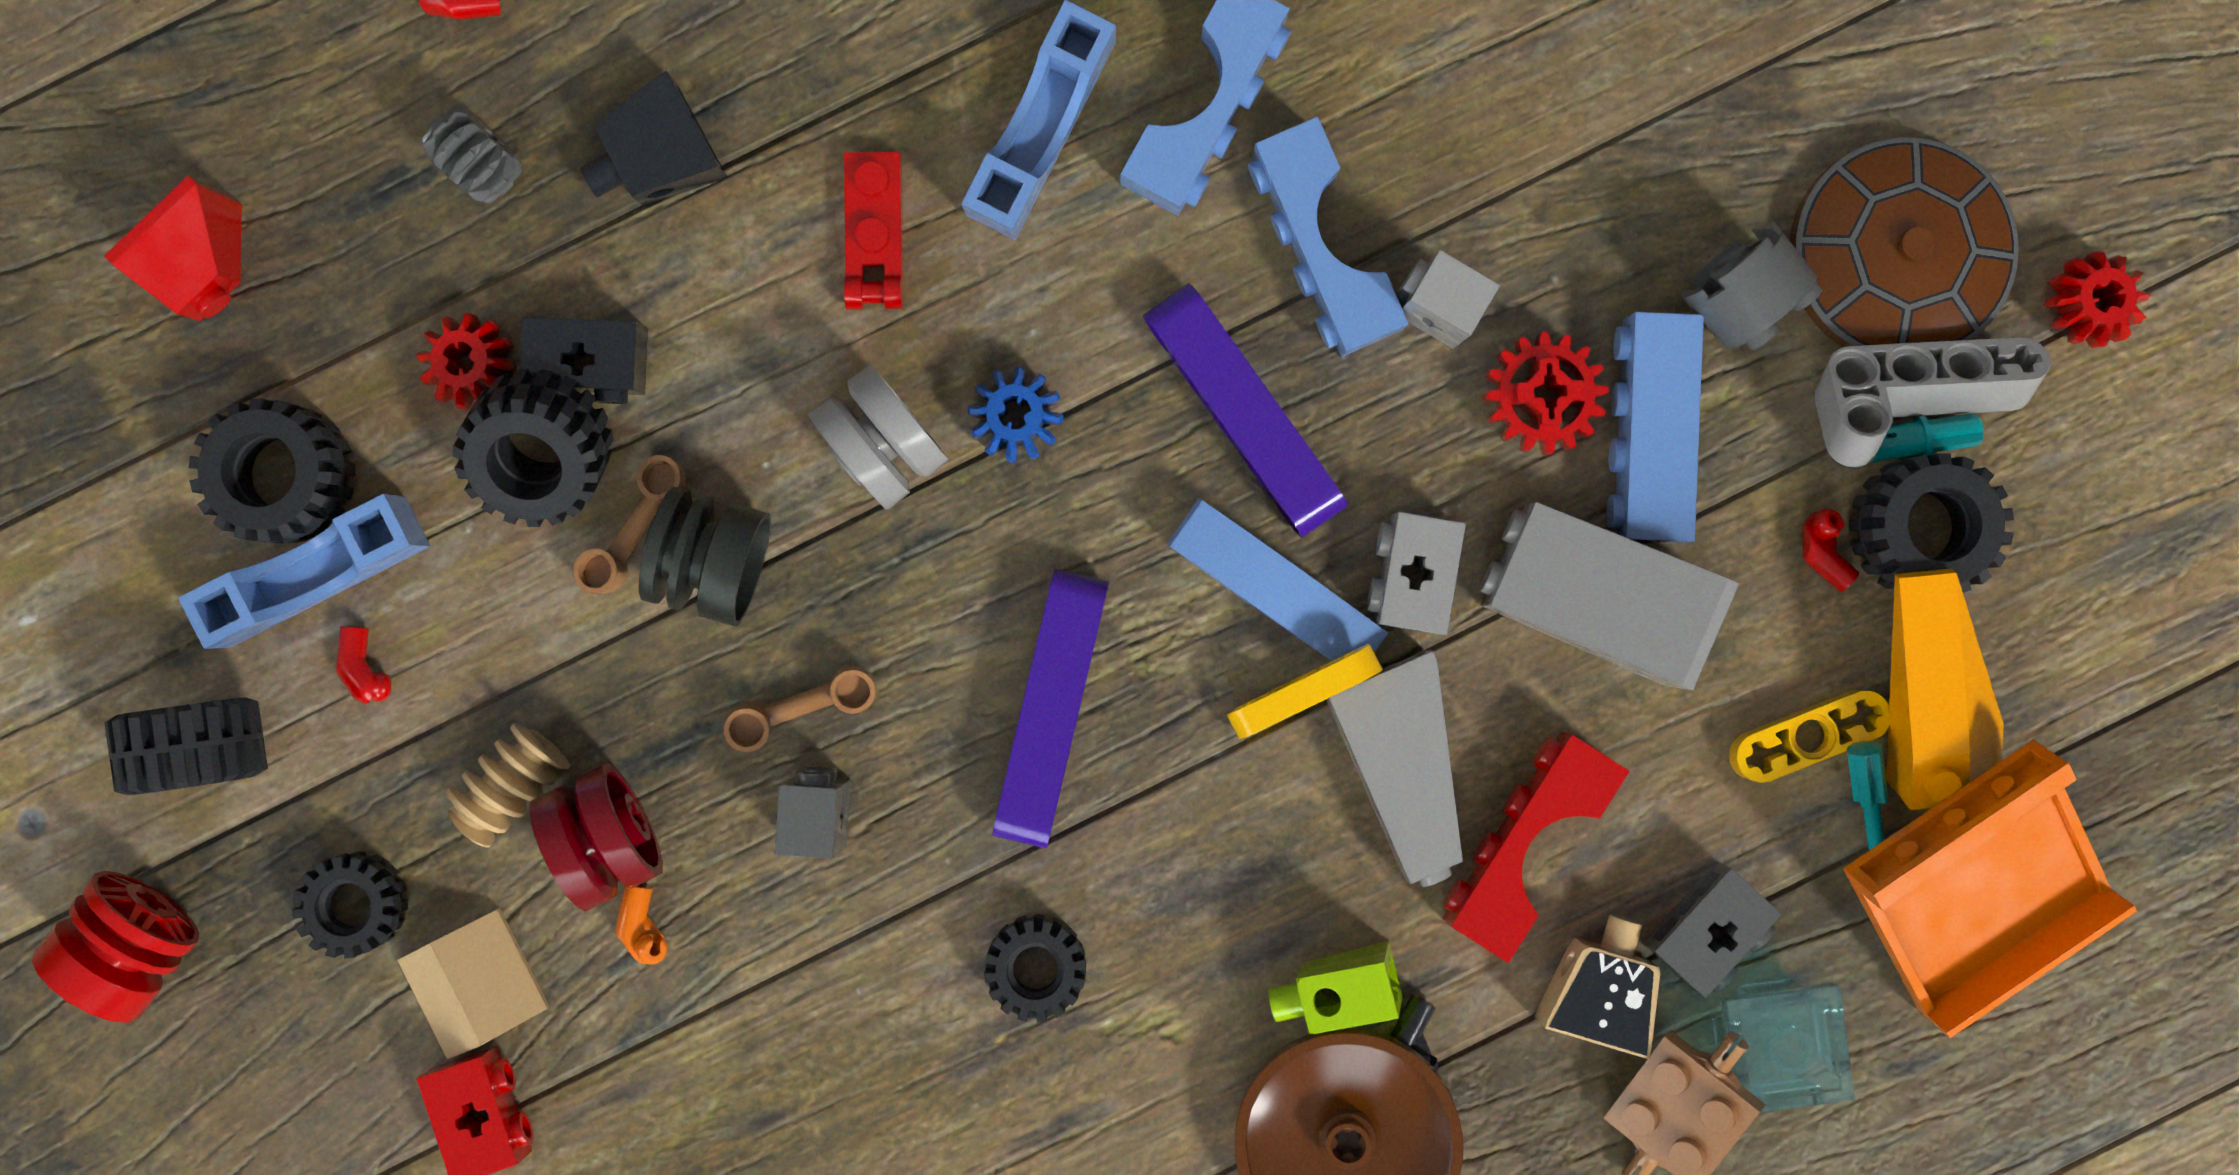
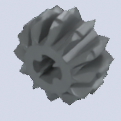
M452 106L444 115L440 114L429 126L431 129L421 138L425 154L434 161V165L441 169L448 179L457 184L462 191H466L474 200L492 204L500 195L504 196L515 184L513 181L522 173L519 159L509 149V146L495 132L488 128L482 120H479L464 108Z

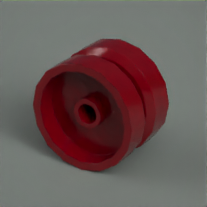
M609 763L577 777L575 793L564 786H560L530 801V821L539 850L550 873L563 893L581 910L586 912L617 896L618 881L632 889L663 873L660 847L644 808L626 779Z

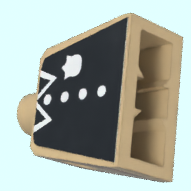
M1610 914L1601 945L1574 937L1537 1008L1534 1018L1545 1029L1649 1059L1653 1041L1660 967L1649 959L1634 955L1643 925Z

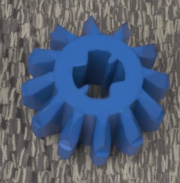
M1015 367L1013 384L1007 385L1001 370L993 371V380L998 386V390L993 393L983 384H978L975 387V392L981 398L988 401L987 406L977 404L968 406L967 412L970 416L987 418V421L971 429L972 436L977 439L992 432L995 433L985 447V452L990 456L997 453L1003 442H1006V460L1009 463L1017 461L1018 445L1022 444L1025 445L1028 456L1034 460L1039 457V452L1032 441L1038 436L1045 444L1053 446L1056 442V437L1044 429L1043 425L1063 424L1064 417L1062 414L1044 411L1045 408L1055 405L1060 401L1059 393L1051 391L1038 397L1037 395L1045 386L1046 377L1038 374L1033 378L1030 385L1026 387L1024 386L1026 378L1024 367ZM1012 401H1017L1020 408L1023 407L1024 403L1031 408V411L1024 415L1026 425L1019 429H1014L1015 427L1012 422H1009L1007 427L1001 423V418L1008 414L1006 405Z

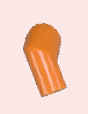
M640 884L631 889L625 885L615 927L616 935L636 961L649 965L657 964L665 958L668 952V944L663 934L647 915L653 887Z

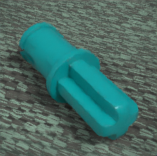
M1975 414L1927 420L1925 416H1916L1913 422L1890 426L1874 459L1870 463L1916 455H1931L1935 452L1978 446L1983 442V423Z

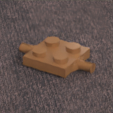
M1672 1030L1669 1031L1604 1117L1607 1122L1630 1139L1639 1150L1622 1170V1175H1633L1639 1166L1642 1169L1637 1175H1650L1657 1165L1668 1170L1673 1175H1711L1766 1105L1744 1088L1731 1071L1744 1052L1749 1049V1045L1744 1038L1728 1054V1050L1740 1036L1734 1032H1728L1724 1040L1711 1055L1710 1053L1693 1048Z

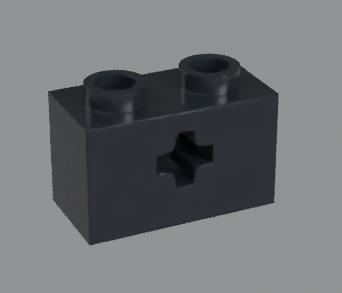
M522 317L520 370L528 369L532 377H536L540 369L553 371L554 380L562 382L564 377L567 376L577 381L574 389L578 392L583 393L588 389L591 393H594L596 397L594 402L628 404V394L645 395L648 328L632 321ZM586 353L595 357L594 365L584 366L583 371L574 368L575 359L585 358Z

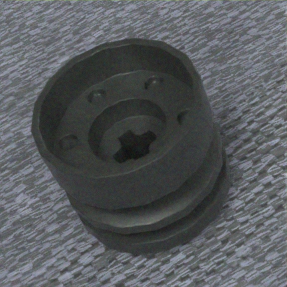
M673 486L663 498L645 538L639 574L638 592L640 599L659 604L666 596L668 608L681 610L689 600L694 589H698V616L732 626H739L750 606L764 564L771 527L770 513L730 503L716 525L713 524V497L700 494L693 502L691 491Z

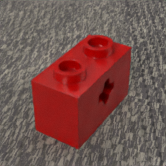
M497 1046L434 1066L416 1078L448 1175H489L518 1165L532 1152L530 1146L533 1143L532 1125L527 1114L524 1111L519 1112L512 1092L516 1087L514 1071L508 1059H501ZM474 1107L476 1111L486 1110L489 1118L486 1120L484 1116L475 1117L472 1113V1108Z

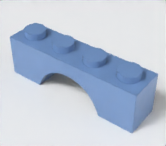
M1064 0L1039 50L1033 73L1010 123L997 144L987 152L961 203L967 217L1016 241L1116 44L1115 24Z
M1216 0L1203 24L1200 39L1212 54L1217 65L1219 89L1215 98L1201 114L1182 124L1171 126L1148 124L1120 174V185L1178 217L1186 203L1194 208L1196 207L1211 179L1203 174V171L1213 154L1221 159L1225 155L1238 130L1230 125L1240 105L1248 110L1251 108L1265 79L1257 76L1266 57L1275 61L1278 59L1291 35L1292 30L1284 26L1290 8L1275 0Z
M1318 116L1255 143L1252 153L1254 161L1248 163L1251 178L1260 195L1267 192L1270 195L1277 211L1270 215L1274 231L1282 246L1291 243L1299 264L1293 266V272L1304 297L1313 295L1322 315L1316 317L1315 322L1325 346L1328 349L1336 346L1341 358L1401 332L1409 323L1387 273L1359 271L1345 265L1333 256L1321 238L1317 223L1318 202L1323 191L1336 178L1340 166Z
M382 494L332 519L331 525L325 531L308 542L267 561L230 571L178 597L204 649L232 648L431 546L407 498L404 496Z

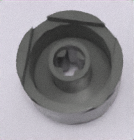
M1766 222L1752 229L1751 231L1758 239L1750 244L1741 245L1738 240H1735L1725 247L1691 278L1689 282L1695 290H1683L1681 293V297L1696 315L1704 317L1706 327L1726 349H1736L1745 343L1751 350L1761 347L1779 331V327L1776 324L1778 320L1792 309L1794 312H1798L1806 308L1823 291L1816 282L1818 276L1774 222Z

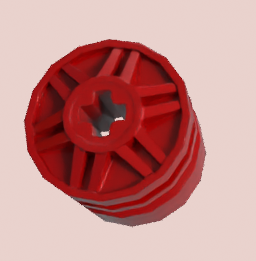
M102 871L94 873L85 885L83 895L77 896L71 903L68 911L71 918L57 921L34 951L31 961L36 973L45 984L68 1003L90 1015L111 1022L129 1023L140 1018L162 988L163 978L161 975H167L176 971L181 964L182 956L190 953L197 944L200 933L188 914L162 892L125 874Z

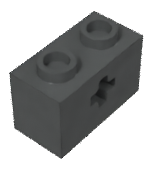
M804 767L803 771H797L793 778L780 784L774 855L833 859L847 846L851 779H837L838 769Z
M1716 861L1646 937L1642 944L1686 985L1706 998L1711 991L1717 993L1733 980L1737 973L1735 965L1749 950L1756 951L1770 940L1775 932L1773 924L1782 914L1733 868ZM1713 923L1719 925L1718 930L1722 934L1721 939L1717 942L1712 940L1713 937L1708 931V928Z

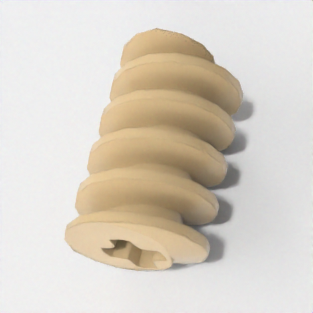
M515 722L510 727L517 740L515 745L499 738L494 742V746L501 756L499 761L482 754L477 760L485 774L480 777L466 770L461 777L469 790L464 793L455 787L449 786L445 791L453 805L447 811L453 824L465 837L486 848H489L495 842L494 832L505 833L511 826L510 816L521 817L526 812V800L531 801L543 794L541 784L553 785L559 779L557 767L560 769H570L571 767L564 754L550 740L536 730H529Z

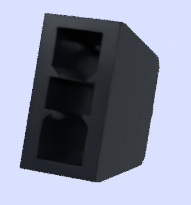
M667 71L659 74L596 124L595 130L607 153L580 167L586 183L597 198L625 184L630 195L641 205H648L728 177L679 85Z

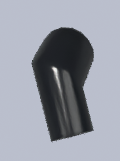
M1411 994L1391 1031L1390 1037L1405 1043L1417 1051L1438 1071L1437 1058L1431 1054L1423 1034L1436 1007L1423 998Z

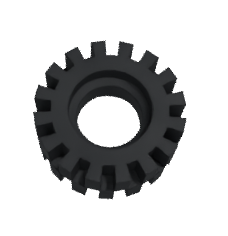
M366 852L345 853L314 865L315 869L305 873L300 879L304 886L296 889L293 895V900L300 901V907L292 909L293 919L302 917L304 926L297 928L299 935L304 937L310 934L313 940L308 946L315 951L326 948L325 956L332 958L344 955V959L354 958L387 943L394 937L393 931L400 929L405 920L399 917L400 913L408 910V900H401L400 893L407 890L404 881L396 883L393 876L399 873L393 865L385 868L381 865L385 860L378 855L366 857ZM344 883L358 885L369 897L370 911L366 920L360 925H346L340 922L333 914L331 907L332 896L335 890Z
M1035 914L1033 918H1026L1025 916L1016 918L1014 923L1006 924L1000 930L989 947L984 972L985 983H988L990 988L989 994L993 1001L998 1000L1001 1004L1000 1009L1006 1014H1009L1010 1011L1017 1014V1020L1027 1022L1028 1018H1037L1038 1023L1047 1021V1017L1055 1015L1057 1018L1065 1013V1009L1069 1005L1073 1006L1081 989L1084 987L1087 962L1083 945L1077 940V934L1072 928L1068 930L1062 925L1063 921L1055 917L1053 920L1044 918V915ZM1042 947L1051 952L1057 961V976L1052 983L1044 988L1032 989L1026 987L1015 975L1014 961L1018 954L1027 948Z

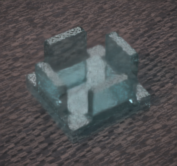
M1792 979L1739 985L1737 986L1738 995L1721 997L1723 1017L1713 1018L1716 1049L1728 1032L1740 1035L1728 1050V1054L1734 1050L1743 1038L1746 1040L1749 1049L1744 1052L1731 1071L1744 1088L1766 1104L1761 1112L1855 1100L1840 986L1834 983L1803 986Z

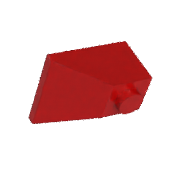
M188 175L111 248L104 257L119 271L176 314L197 321L213 317L228 305L231 299L229 294L241 283L242 204L234 196Z

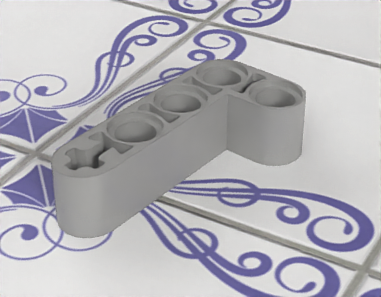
M2021 337L1862 345L1840 348L1832 354L1815 390V404L1826 449L1829 455L1842 465L1848 467L1865 466L1874 459L1893 422V417L2002 412L2022 409L2030 402L2051 366L2050 355L2040 343Z

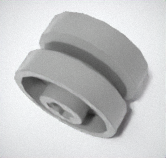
M869 363L847 381L850 395L864 412L860 418H857L840 398L830 395L807 414L818 431L829 443L827 447L846 472L859 486L863 484L871 495L886 510H889L910 493L909 481L893 461L900 455L917 475L926 478L947 463L949 459L908 407Z

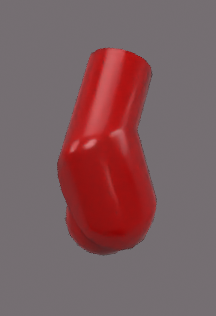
M418 0L424 12L431 16L466 20L501 15L499 0Z
M1824 508L1819 512H1812L1802 526V556L1807 565L1837 591L1843 592L1854 583L1860 573L1836 552L1837 536H1839L1840 530L1844 528L1842 516L1834 509Z
M340 626L336 659L337 676L354 700L364 704H368L371 700L376 702L385 701L391 693V678L386 673L373 672L366 662L369 628Z

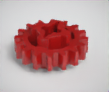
M1541 332L1536 336L1535 347H1532L1525 336L1519 338L1514 342L1517 355L1515 356L1504 349L1496 356L1499 363L1504 367L1503 370L1491 369L1485 375L1486 379L1496 384L1495 390L1482 395V401L1496 403L1497 411L1487 418L1488 422L1496 423L1503 421L1506 428L1503 430L1500 438L1503 441H1507L1518 435L1521 437L1519 451L1524 453L1530 451L1536 442H1539L1542 455L1553 454L1557 440L1565 451L1575 448L1576 440L1573 433H1577L1584 438L1591 436L1595 431L1587 421L1588 418H1600L1606 412L1601 406L1595 404V398L1609 393V387L1595 385L1593 378L1604 370L1602 364L1588 367L1584 361L1591 349L1585 346L1576 352H1572L1569 350L1571 336L1566 334L1560 337L1555 345H1551L1548 332ZM1531 359L1529 376L1522 383L1510 384L1516 370L1525 361ZM1559 361L1574 373L1577 380L1570 379L1559 368ZM1544 382L1547 390H1555L1556 399L1548 402L1547 405L1544 398H1535L1534 389L1543 385ZM1580 403L1572 420L1559 429V424L1562 423V412L1568 405ZM1512 407H1519L1531 418V427L1518 418Z

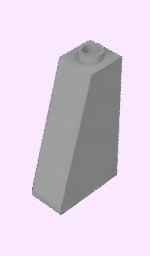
M1424 650L1382 668L1383 670L1376 675L1326 699V702L1403 878L1410 884L1420 881L1422 887H1427L1452 876L1453 872L1450 867L1463 862L1438 662L1433 651Z

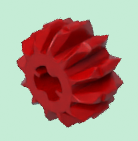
M2101 251L2087 254L2084 260L2079 257L2068 260L2063 265L2064 274L2055 275L2047 282L2058 294V296L2046 299L2043 306L2049 309H2057L2059 314L2053 320L2050 327L2058 330L2069 326L2068 343L2078 344L2086 340L2088 346L2093 349L2107 346L2110 340L2119 342L2127 339L2131 335L2129 326L2141 324L2147 318L2136 306L2138 303L2147 301L2152 295L2143 290L2137 291L2135 283L2140 281L2144 272L2135 270L2125 273L2127 257L2117 255L2107 259L2105 252ZM2093 290L2098 294L2099 297L2093 299ZM2100 301V309H2098L2094 303Z
M465 313L460 325L452 317L446 316L441 318L443 335L430 330L425 332L424 338L433 345L431 352H418L416 357L418 361L431 365L419 378L425 385H437L434 398L443 403L454 399L457 408L469 410L474 399L477 400L486 386L490 388L494 380L501 376L502 371H516L517 363L502 358L503 355L510 352L514 344L512 340L506 337L497 338L500 328L497 323L488 320L480 325L477 315ZM464 352L469 353V358L475 363L470 371L464 370L465 365L460 361V357Z

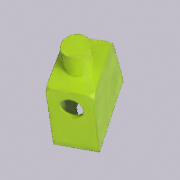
M1389 941L1304 962L1297 973L1296 983L1268 989L1274 1020L1280 1022L1305 1016L1310 1034L1399 1019L1403 995ZM1320 989H1332L1339 996L1328 997Z

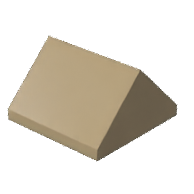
M500 908L397 960L447 1060L491 1041L550 1007Z

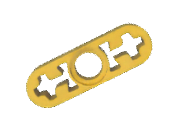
M1366 644L1236 707L1226 715L1238 738L1243 739L1376 675L1383 669L1370 644Z
M1847 691L1742 733L1733 741L1730 747V764L1733 770L1744 779L1759 783L1773 781L1843 753L1853 743L1878 739L1890 726L1889 704L1881 695L1872 691ZM1857 702L1861 706L1872 707L1873 714L1866 718L1867 728L1859 724H1847L1838 728L1832 719L1842 720L1857 713L1855 704ZM1829 711H1832V718L1828 715ZM1807 720L1818 722L1824 733L1823 742L1820 747L1811 752L1803 751L1796 741L1798 727ZM1781 731V740L1776 736V733ZM1839 733L1843 736L1842 740H1839ZM1753 743L1762 748H1772L1782 744L1792 757L1791 760L1787 761L1786 753L1777 752L1763 759L1765 768L1762 770L1758 766L1747 765L1746 758L1753 754L1751 746Z

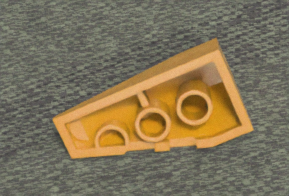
M1953 569L1895 574L1889 697L1890 726L1888 728L1886 781L1910 810L1933 808L2002 760L2004 723L1957 573Z

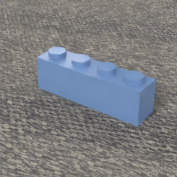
M1635 312L1624 318L1622 326H1617L1614 333L1613 356L1615 360H1621L1620 382H1615L1612 388L1611 413L1613 416H1619L1618 439L1613 438L1611 440L1608 461L1610 471L1617 473L1616 495L1611 494L1608 498L1606 520L1608 528H1614L1615 534L1633 541L1661 543L1695 542L1704 323L1702 315Z

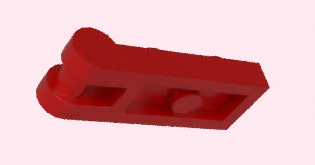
M844 152L846 310H863L864 304H884L885 309H903L902 155L900 152ZM864 267H884V281L865 282Z

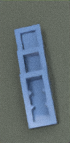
M1199 498L1166 544L1329 661L1366 644H1370L1375 653L1388 632L1314 578Z

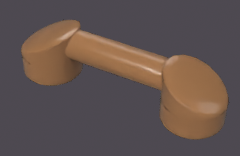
M655 455L647 458L640 465L636 479L638 488L644 496L606 551L602 549H589L583 552L575 561L573 567L574 580L583 591L596 595H606L615 592L624 584L628 575L626 561L649 529L666 493L673 486L686 490V474L677 461L667 456Z
M855 664L844 665L833 674L831 682L774 703L763 705L758 701L742 702L735 706L726 718L724 724L725 739L737 751L753 752L766 743L770 727L832 704L845 713L856 714L863 712L874 701L876 693L875 680L870 672Z

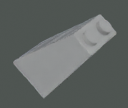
M1537 502L1525 504L1523 511L1517 509L1513 511L1502 535V540L1508 542L1500 563L1494 560L1490 563L1480 585L1479 591L1486 594L1481 605L1482 607L1660 685L1687 690L1694 689L1740 583Z

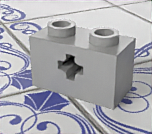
M1439 250L1428 263L1419 259L1415 267H1412L1396 296L1403 301L1401 307L1408 323L1454 349L1472 335L1500 285Z
M1402 512L1392 514L1390 523H1381L1376 545V555L1384 557L1381 579L1372 578L1366 607L1367 611L1375 612L1373 620L1375 624L1447 636L1466 523ZM1414 558H1418L1417 567L1426 571V578L1424 581H1415L1413 589H1409V578L1401 576L1400 570L1402 566L1411 565Z

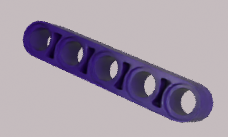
M1187 283L1142 315L1153 335L1300 538H1304L1348 506L1334 481L1206 302L1190 283Z
M1054 569L992 833L994 837L1047 849L1109 581Z

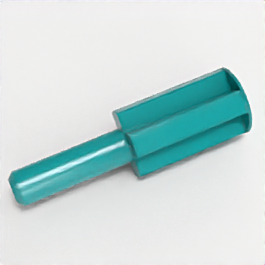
M1860 741L1847 747L1853 802H1860L1861 807H1863L1868 849L1871 850L1885 840L1880 803L1885 804L1888 801V791L1882 745L1874 741Z

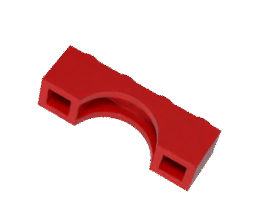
M1562 731L1556 739L1550 736L1541 745L1532 763L1537 767V770L1526 787L1519 784L1512 791L1503 807V813L1507 814L1506 819L1496 834L1489 831L1483 837L1473 855V860L1477 862V865L1466 882L1462 879L1455 882L1443 902V908L1447 909V912L1442 919L1450 927L1507 963L1510 962L1539 916L1527 898L1522 880L1524 856L1530 843L1541 830L1560 819L1578 816L1600 819L1630 772L1579 738Z

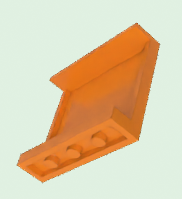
M2034 740L1843 868L1917 1009L1949 1038L1955 1036L2137 912L2135 905L2111 889L2065 790L2067 786L2077 780L2070 764Z

